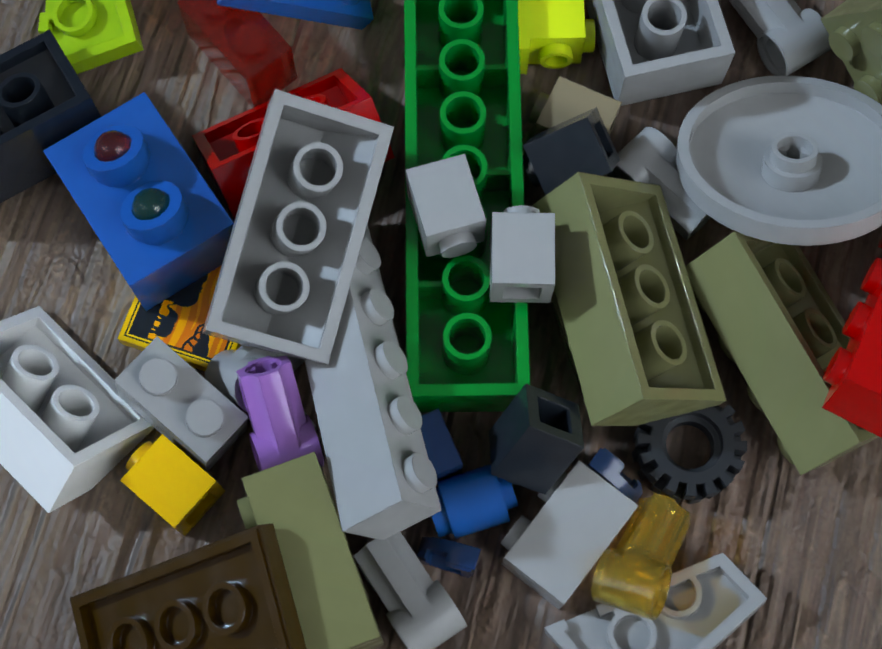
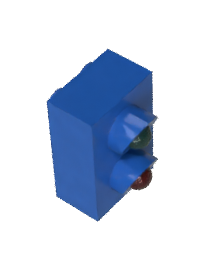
M145 92L43 150L145 311H148L222 265L234 223Z

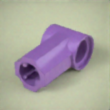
M266 356L250 361L245 367L237 370L239 387L253 432L249 433V440L259 472L315 452L321 467H323L324 459L321 446L310 417L304 413L289 358L287 356Z

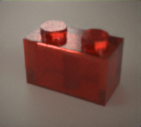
M180 0L177 2L190 38L253 108L271 99L275 89L283 90L298 78L291 46L260 12L220 6L217 4V0Z

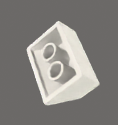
M40 306L0 321V464L48 513H51L90 491L154 427L118 396L114 379Z

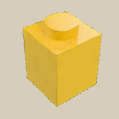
M163 434L154 443L151 441L145 442L131 455L126 463L128 472L120 480L184 536L188 534L225 492L213 477Z

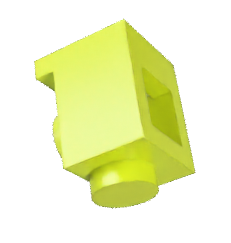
M518 0L520 74H527L528 64H541L543 67L550 69L564 68L570 64H580L583 53L594 52L595 21L594 19H585L584 0Z

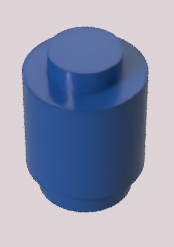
M491 464L438 480L439 487H436L442 511L432 515V519L439 538L453 533L455 539L508 523L510 518L507 510L518 507L512 483L491 475Z

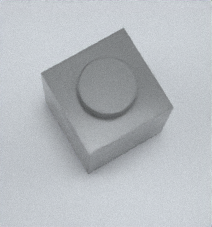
M465 154L406 169L407 195L426 257L440 253L445 258L458 257L471 252L477 247V243L484 241L486 218Z
M525 205L506 208L504 212H492L490 229V302L550 303L555 287V213H540L539 209Z

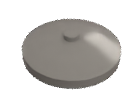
M789 75L763 76L726 85L700 100L688 112L682 122L676 153V168L680 182L687 195L703 212L720 224L746 236L773 243L801 246L826 245L855 239L882 226V105L857 90L812 77Z

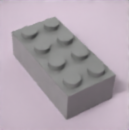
M584 0L589 18L595 21V38L613 98L622 102L621 106L722 84L735 55V50L718 0Z

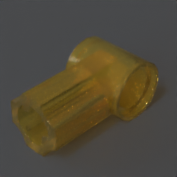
M654 493L652 497L641 498L617 548L608 547L600 557L592 583L593 601L650 620H656L663 610L669 593L672 577L671 567L691 525L690 512L680 507L674 498Z

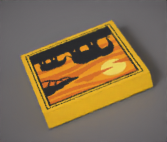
M221 266L148 311H145L135 296L117 339L123 345L143 351L158 336L190 366L202 371H206L208 363L216 354L223 350H237L240 348L241 344L202 334Z

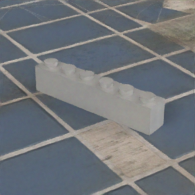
M367 224L329 363L325 365L305 360L342 532L385 540L442 511L436 490L437 474L433 464L428 459L421 432L422 416L413 401L406 374L408 370L407 359L399 347L392 320L394 309L385 293L379 270L381 259L372 243Z

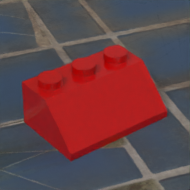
M342 68L287 92L381 122L372 97ZM270 100L192 135L234 221ZM390 144L385 162L395 158Z

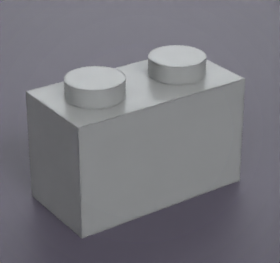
M158 336L114 380L118 396L206 472L215 465L247 429L249 417Z
M580 460L569 474L564 471L545 495L542 493L537 495L546 504L532 522L522 515L500 543L509 550L501 565L558 610L567 602L638 507L635 502Z

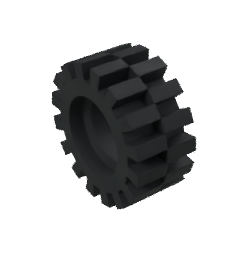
M729 404L724 409L717 405L639 425L632 441L635 443L632 457L633 463H639L640 469L637 473L641 480L648 479L653 485L650 488L652 492L656 495L663 492L669 495L668 501L679 503L682 499L688 500V504L699 503L704 498L710 499L720 493L735 480L734 477L741 471L745 463L741 458L747 452V441H741L740 437L745 428L742 421L734 423L731 418L736 411ZM683 425L700 429L710 442L711 453L707 463L695 469L684 468L676 464L670 458L666 448L667 436L671 430Z

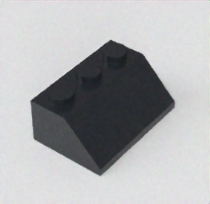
M50 30L0 55V203L56 174L57 172L43 150L101 117L92 98Z

